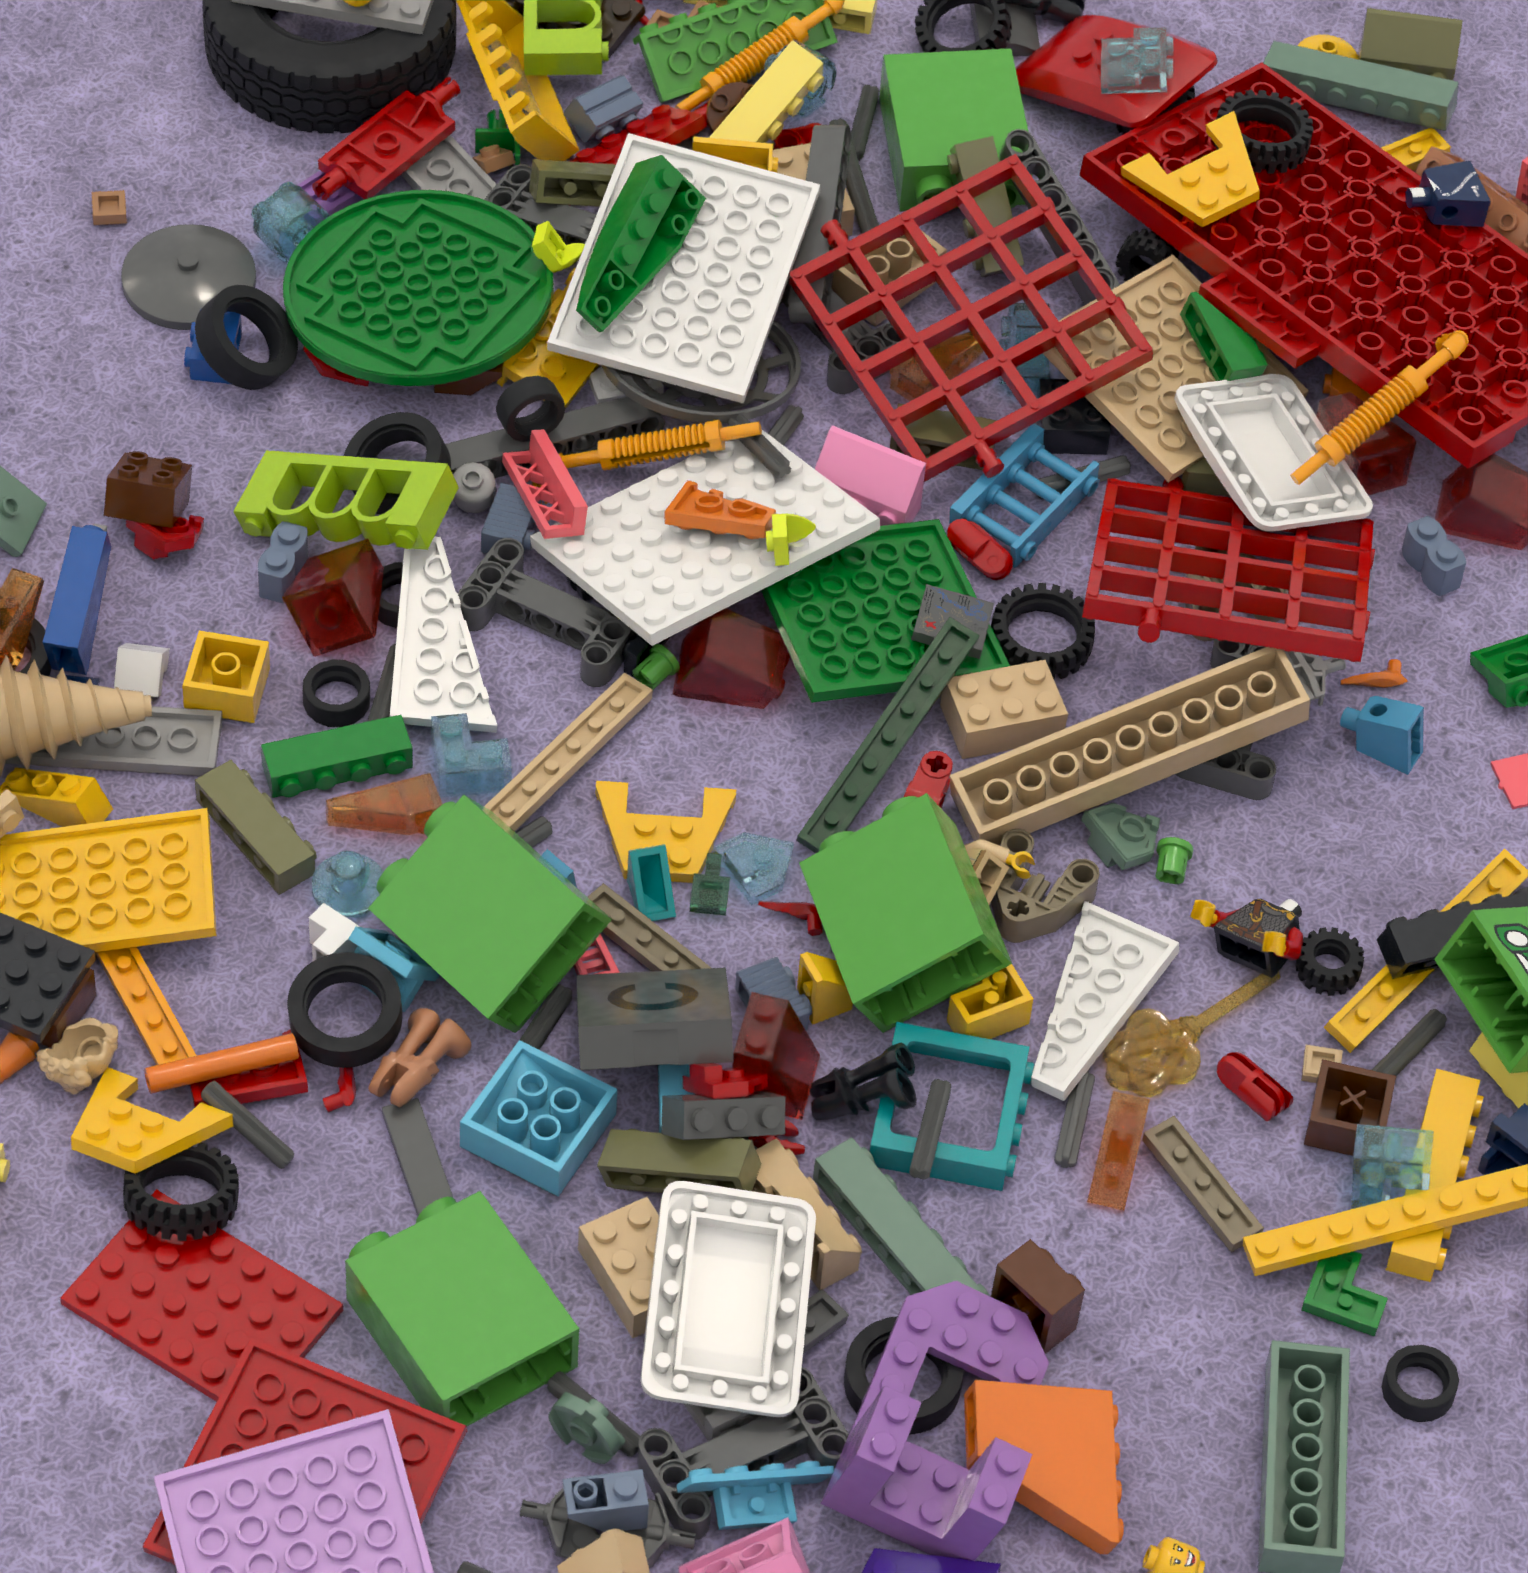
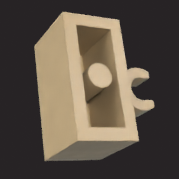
M621 1529L605 1531L599 1539L585 1548L576 1550L570 1558L557 1565L558 1573H650L642 1537L624 1532Z

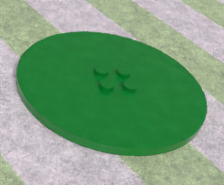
M409 190L378 195L359 201L337 211L315 226L301 240L290 257L283 279V298L285 312L295 335L314 356L327 365L345 374L370 382L398 386H428L454 382L478 375L505 362L523 349L541 329L550 311L554 294L553 272L534 254L532 243L535 232L510 211L492 202L462 193L440 190Z

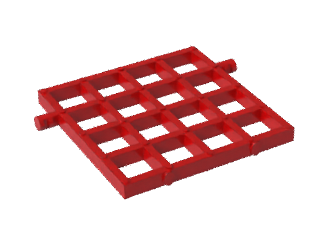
M1016 153L848 241L849 236L845 230L841 229L842 226L838 220L828 221L822 226L820 232L827 239L830 247L834 249L789 272L790 285L902 452L907 456L926 463L924 482L974 455L976 456L975 461L979 467H983L982 471L987 478L996 476L1003 470L1004 464L1000 459H997L994 449L989 447L1153 360V348L1127 313L1121 297L1115 296L1056 212L1052 199L1044 195ZM1012 178L1032 208L993 228L973 198ZM959 207L978 237L939 257L919 227ZM1044 224L1065 255L1026 275L1005 244ZM904 235L924 265L884 285L864 255ZM991 253L1011 283L971 303L951 273ZM850 263L870 294L829 314L810 284ZM1077 271L1098 302L1059 322L1038 291ZM936 281L957 312L916 332L896 302ZM1023 299L1043 328V331L1004 351L983 320ZM882 310L902 341L862 362L842 331ZM1110 318L1131 349L1092 370L1071 338ZM968 328L989 360L949 380L928 349ZM1056 347L1077 378L1037 399L1016 367ZM914 357L934 389L894 410L873 378ZM1001 376L1022 408L981 428L961 396ZM946 405L967 437L926 458L905 426Z
M1179 477L1170 482L1164 479L1162 487L1108 478L1086 590L1083 618L1139 626L1138 636L1147 643L1155 642L1159 638L1161 630L1214 638L1219 641L1226 640L1282 649L1287 652L1294 651L1344 659L1351 662H1361L1365 632L1367 633L1370 611H1367L1370 570H1372L1375 549H1372L1373 520L1364 518L1280 530L1294 533V536L1243 528V525H1254L1232 498L1184 491L1183 481ZM1115 505L1166 512L1167 516L1115 508ZM1179 515L1231 523V525L1227 526L1179 518ZM1110 532L1162 540L1163 542L1158 544L1110 536ZM1307 535L1358 543V546L1308 539ZM1174 543L1225 550L1227 554L1174 546ZM1239 553L1291 561V565L1239 557ZM1105 561L1155 568L1158 569V573L1104 565ZM1304 564L1356 571V575L1304 567ZM1170 571L1198 576H1205L1223 579V583L1185 578L1169 574ZM1242 582L1286 589L1288 594L1235 586V583ZM1099 590L1153 598V603L1099 594ZM1305 592L1353 600V604L1301 596V593ZM1165 600L1218 608L1219 613L1165 605ZM1232 611L1280 618L1285 619V624L1233 616L1231 614ZM1298 621L1349 629L1351 634L1298 626Z

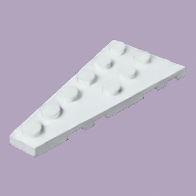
M434 536L428 550L404 549L389 717L401 714L404 724L496 733V719L492 715L486 687L483 685L478 659L466 620H464L460 599L453 585L451 569L441 537Z
M1084 901L1082 916L1074 934L1073 946L1070 954H1068L1056 993L1053 1012L1050 1013L1045 1039L1041 1043L1031 1076L1032 1087L1065 1101L1179 953V942Z

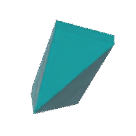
M662 844L628 850L627 883L635 908L651 921L676 917L666 845Z

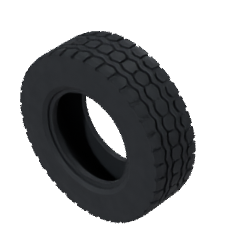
M202 0L206 57L211 71L223 91L226 90L227 95L234 102H239L240 107L251 114L255 112L257 117L271 123L274 121L278 126L288 129L294 127L297 131L310 133L318 131V133L334 134V131H339L340 133L354 132L404 91L408 90L417 96L426 90L431 91L449 74L455 55L456 0L433 1L423 34L377 27L367 34L342 41H316L294 35L281 28L272 20V17L279 11L276 9L231 2V0Z

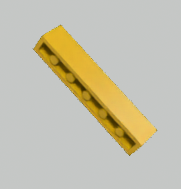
M1436 1068L1404 1196L1456 1183L1457 1177L1464 1178L1469 1161V1156L1462 1155L1464 1146L1472 1147L1477 1127L1470 1125L1471 1117H1479L1484 1096L1477 1095L1480 1084L1479 1079ZM1453 1226L1393 1241L1386 1271L1431 1282L1434 1269L1442 1271L1447 1249L1440 1247L1442 1238L1450 1239Z

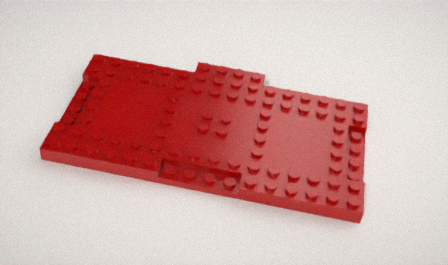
M1263 62L1163 113L1148 124L1137 127L1083 156L1079 176L1212 275L1213 278L1200 285L1198 294L1292 367L1297 368L1314 357L1319 356L1373 397L1374 393H1378L1379 389H1382L1394 377H1398V373L1408 365L1417 370L1438 352L1435 345L1438 337L1441 338L1442 334L1461 330L1467 334L1469 341L1463 353L1455 360L1450 359L1426 379L1428 389L1396 415L1468 469L1512 443L1516 431L1528 425V254L1486 223L1482 227L1434 225L1430 222L1423 207L1408 208L1405 200L1406 190L1408 188H1418L1421 176ZM1247 90H1253L1255 95H1257L1259 90H1265L1268 96H1271L1272 92L1279 93V99L1287 96L1291 98V104L1297 102L1302 106L1301 110L1306 109L1309 113L1308 118H1312L1313 121L1311 144L1307 156L1301 165L1298 164L1297 168L1293 170L1288 168L1287 172L1280 173L1277 169L1274 174H1267L1266 169H1262L1261 173L1254 172L1259 188V199L1204 227H1201L1121 175L1122 166L1148 153L1153 156L1168 175L1216 151L1215 143L1206 133V124L1216 120L1222 102L1225 103L1226 98L1229 96L1234 97V94L1238 92L1245 95ZM1263 121L1238 123L1241 133L1254 140L1280 143L1292 139L1286 131Z

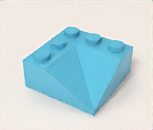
M519 1040L460 1121V1147L559 1196L615 1117L618 1089Z

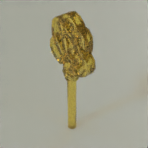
M1278 972L1273 978L1260 974L1197 1016L1191 1015L1169 1020L1161 1011L1150 1008L1137 1010L1129 1017L1126 1029L1117 1032L1104 1049L1103 1059L1107 1063L1105 1077L1109 1085L1118 1090L1132 1091L1140 1097L1151 1098L1162 1093L1168 1085L1185 1084L1193 1080L1199 1072L1201 1064L1200 1051L1195 1044L1203 1034L1204 1028L1280 980V973ZM1169 1056L1164 1065H1162L1165 1057ZM1185 1058L1187 1064L1180 1066Z

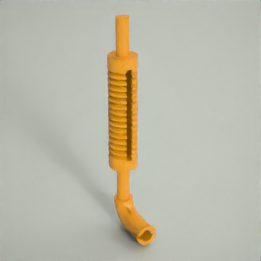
M824 0V5L802 20L792 16L783 22V25L777 26L772 32H769L763 38L758 39L757 42L755 41L748 48H745L743 52H739L738 55L730 58L729 61L724 62L719 68L714 69V71L701 78L700 84L702 88L675 105V107L691 111L708 98L710 99L722 86L733 82L746 83L747 80H751L752 77L761 73L762 70L770 67L792 40L799 45L808 41L809 35L807 31L830 15L836 16L842 9L845 0Z
M1456 330L1449 334H1442L1441 338L1438 337L1435 343L1438 352L1417 370L1408 365L1398 373V377H1394L1392 381H1389L1387 385L1379 389L1378 393H1374L1373 397L1368 398V402L1365 401L1363 406L1360 405L1358 410L1355 409L1353 414L1350 413L1348 418H1344L1343 422H1340L1338 426L1328 432L1329 435L1325 434L1314 444L1318 452L1290 475L1293 481L1300 485L1326 462L1330 466L1335 467L1345 459V455H1349L1351 451L1356 449L1355 447H1359L1360 443H1364L1365 439H1369L1370 435L1375 434V430L1378 431L1380 426L1383 427L1385 422L1388 423L1390 418L1393 419L1395 414H1399L1400 410H1403L1405 406H1408L1410 402H1413L1415 398L1423 394L1428 389L1426 379L1450 359L1455 360L1466 349L1469 342L1467 334L1461 330Z
M720 420L705 422L704 425L702 423H698V426L692 424L691 427L686 425L685 429L683 426H679V429L677 427H674L672 430L668 428L666 432L662 429L660 432L654 431L653 434L652 432H647V435L645 433H641L640 436L635 434L634 437L628 435V439L626 436H622V439L617 437L615 441L613 438L600 440L597 443L598 450L563 455L562 452L558 454L567 469L600 463L602 470L606 471L617 469L618 466L623 468L625 464L629 467L631 464L637 465L638 462L639 464H644V461L646 463H650V460L656 462L657 459L662 461L663 457L665 460H669V457L671 459H674L676 456L680 458L682 454L686 457L688 454L694 455L695 452L696 454H701V451L707 453L708 450L710 452L725 450V441L762 435V429L759 421L722 427ZM532 482V486H535V487H538V488H540V487L542 486V485H540V484H537V483H535V482Z

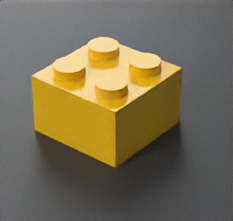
M199 630L182 685L184 708L222 711V718L255 723L270 671L269 642Z

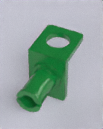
M496 109L489 111L487 114L488 128H478L475 130V153H480V150L484 147L499 145L500 148L511 150L514 153L515 166L520 165V144L515 141L513 134L507 128L502 111L499 109L498 120L496 119Z

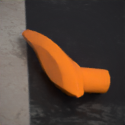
M1391 659L1388 661L1387 670L1351 676L1340 680V685L1385 688L1404 684L1408 680L1401 674V661Z

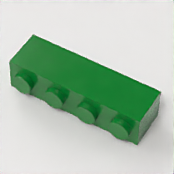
M400 714L261 744V759L272 798L280 796L294 797L303 791L317 788L327 790L336 784L349 781L363 782L376 775L386 773L392 775L400 774L406 769L413 768V747Z

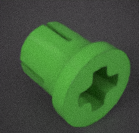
M655 644L649 650V655L632 672L637 681L654 690L668 675H675L680 670V665L676 657L666 647Z
M1162 838L1158 841L1156 849L1159 859L1155 876L1160 882L1181 884L1185 879L1187 862L1193 855V846L1181 838Z

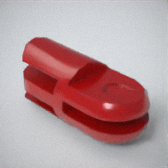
M956 519L950 523L947 529V537L951 541L952 547L971 565L975 566L992 580L1004 579L1011 573L1013 569L1011 554L980 525L966 519Z
M1231 1052L1219 1060L1217 1074L1221 1082L1265 1121L1271 1120L1274 1116H1277L1292 1105L1294 1097L1246 1055L1240 1052Z

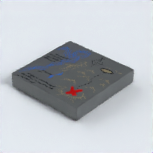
M926 584L911 640L930 645L948 618L951 617L980 635L977 643L968 654L970 657L980 659L994 603Z

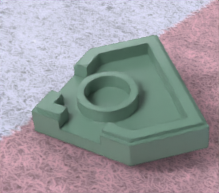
M1115 803L1084 812L1081 821L1091 832L1087 843L1107 868L1117 864L1123 871L1151 860L1155 850V840L1160 818L1146 814L1145 817L1126 812V807Z

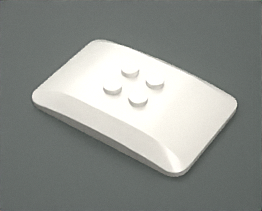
M1268 374L1232 381L1221 380L1189 384L1177 389L1174 400L1193 438L1224 488L1255 527L1264 531H1280L1363 519L1370 515L1373 503L1345 459L1335 467L1330 466L1326 462L1300 485H1297L1290 475L1318 452L1314 444L1325 434H1329L1296 384L1287 376Z
M675 1181L664 1189L659 1211L641 1369V1386L646 1394L658 1400L770 1417H785L794 1411L799 1399L816 1225L815 1211L808 1202L798 1198L688 1181Z

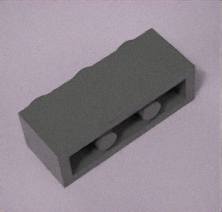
M755 1091L752 1095L724 1099H711L697 1094L662 1096V1134L682 1140L785 1135L786 1097L765 1091Z

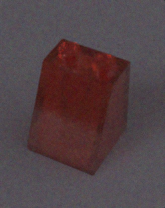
M1351 392L1332 395L1319 400L1316 416L1328 434L1330 430H1333L1335 426L1343 422L1344 418H1348L1350 413L1353 414L1355 409L1358 410L1360 405L1363 406L1364 401ZM1390 420L1388 423L1385 422L1383 427L1380 426L1378 431L1375 430V434L1370 435L1369 439H1365L1364 443H1360L1359 447H1355L1356 449L1351 451L1349 455H1345L1344 460L1351 471L1355 474L1366 493L1372 495L1407 485L1417 441L1412 435Z
M1496 454L1490 455L1469 469L1461 464L1443 480L1435 520L1441 524L1446 534L1522 550L1528 545V472Z
M369 539L308 558L282 596L314 657L372 639L376 635L384 568Z
M725 608L698 622L682 640L678 661L680 670L676 673L672 694L682 698L764 709L773 698L778 699L784 690L785 680L782 677L783 671L789 662L790 654L787 652L780 632Z
M751 992L733 1052L732 1068H743L744 1073L768 1074V1087L762 1091L785 1096V1116L803 1120L810 1095V1086L815 1078L820 1054L789 1000Z

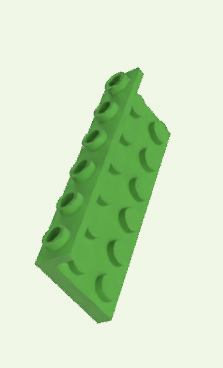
M727 0V5L718 8L716 3H712L697 9L698 15L688 18L687 13H682L669 18L670 24L658 27L656 22L639 29L640 34L632 40L634 45H640L660 103L696 92L702 88L700 80L705 75L719 68L720 65L738 55L739 52H743L745 48H748L749 45L772 32L777 26L783 25V22L792 16L802 20L824 5L823 0ZM829 17L808 30L809 40L800 46L808 52H813L837 43L838 41Z

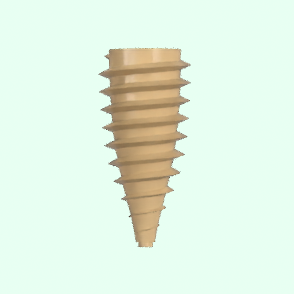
M6 655L0 667V777L8 759L18 756L28 770L33 753L46 749L53 760H55L60 745L75 740L81 747L84 737L102 731L107 734L110 729L145 721V717L152 716L151 695H143V691L93 685L90 678L86 683L68 680L63 668H61L56 678L41 675L35 659L27 674L13 670Z

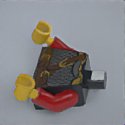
M1254 899L1242 908L1228 913L1215 910L1216 906L1211 902L1195 900L1190 917L1200 920V923L1205 927L1214 928L1217 952L1223 957L1273 978L1288 959L1297 960L1301 956L1303 934L1300 931L1298 918L1302 915V910L1294 900L1287 899L1280 906H1277L1263 899Z

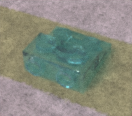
M1166 27L1134 28V38L1101 39V94L1167 92V78H1173V58L1167 59V56L1173 55V36H1167Z

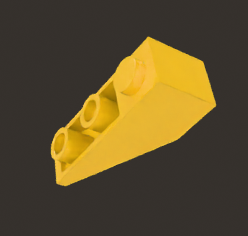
M15 767L0 786V795L6 789L17 797L20 807L61 827L103 822L113 810L95 777Z

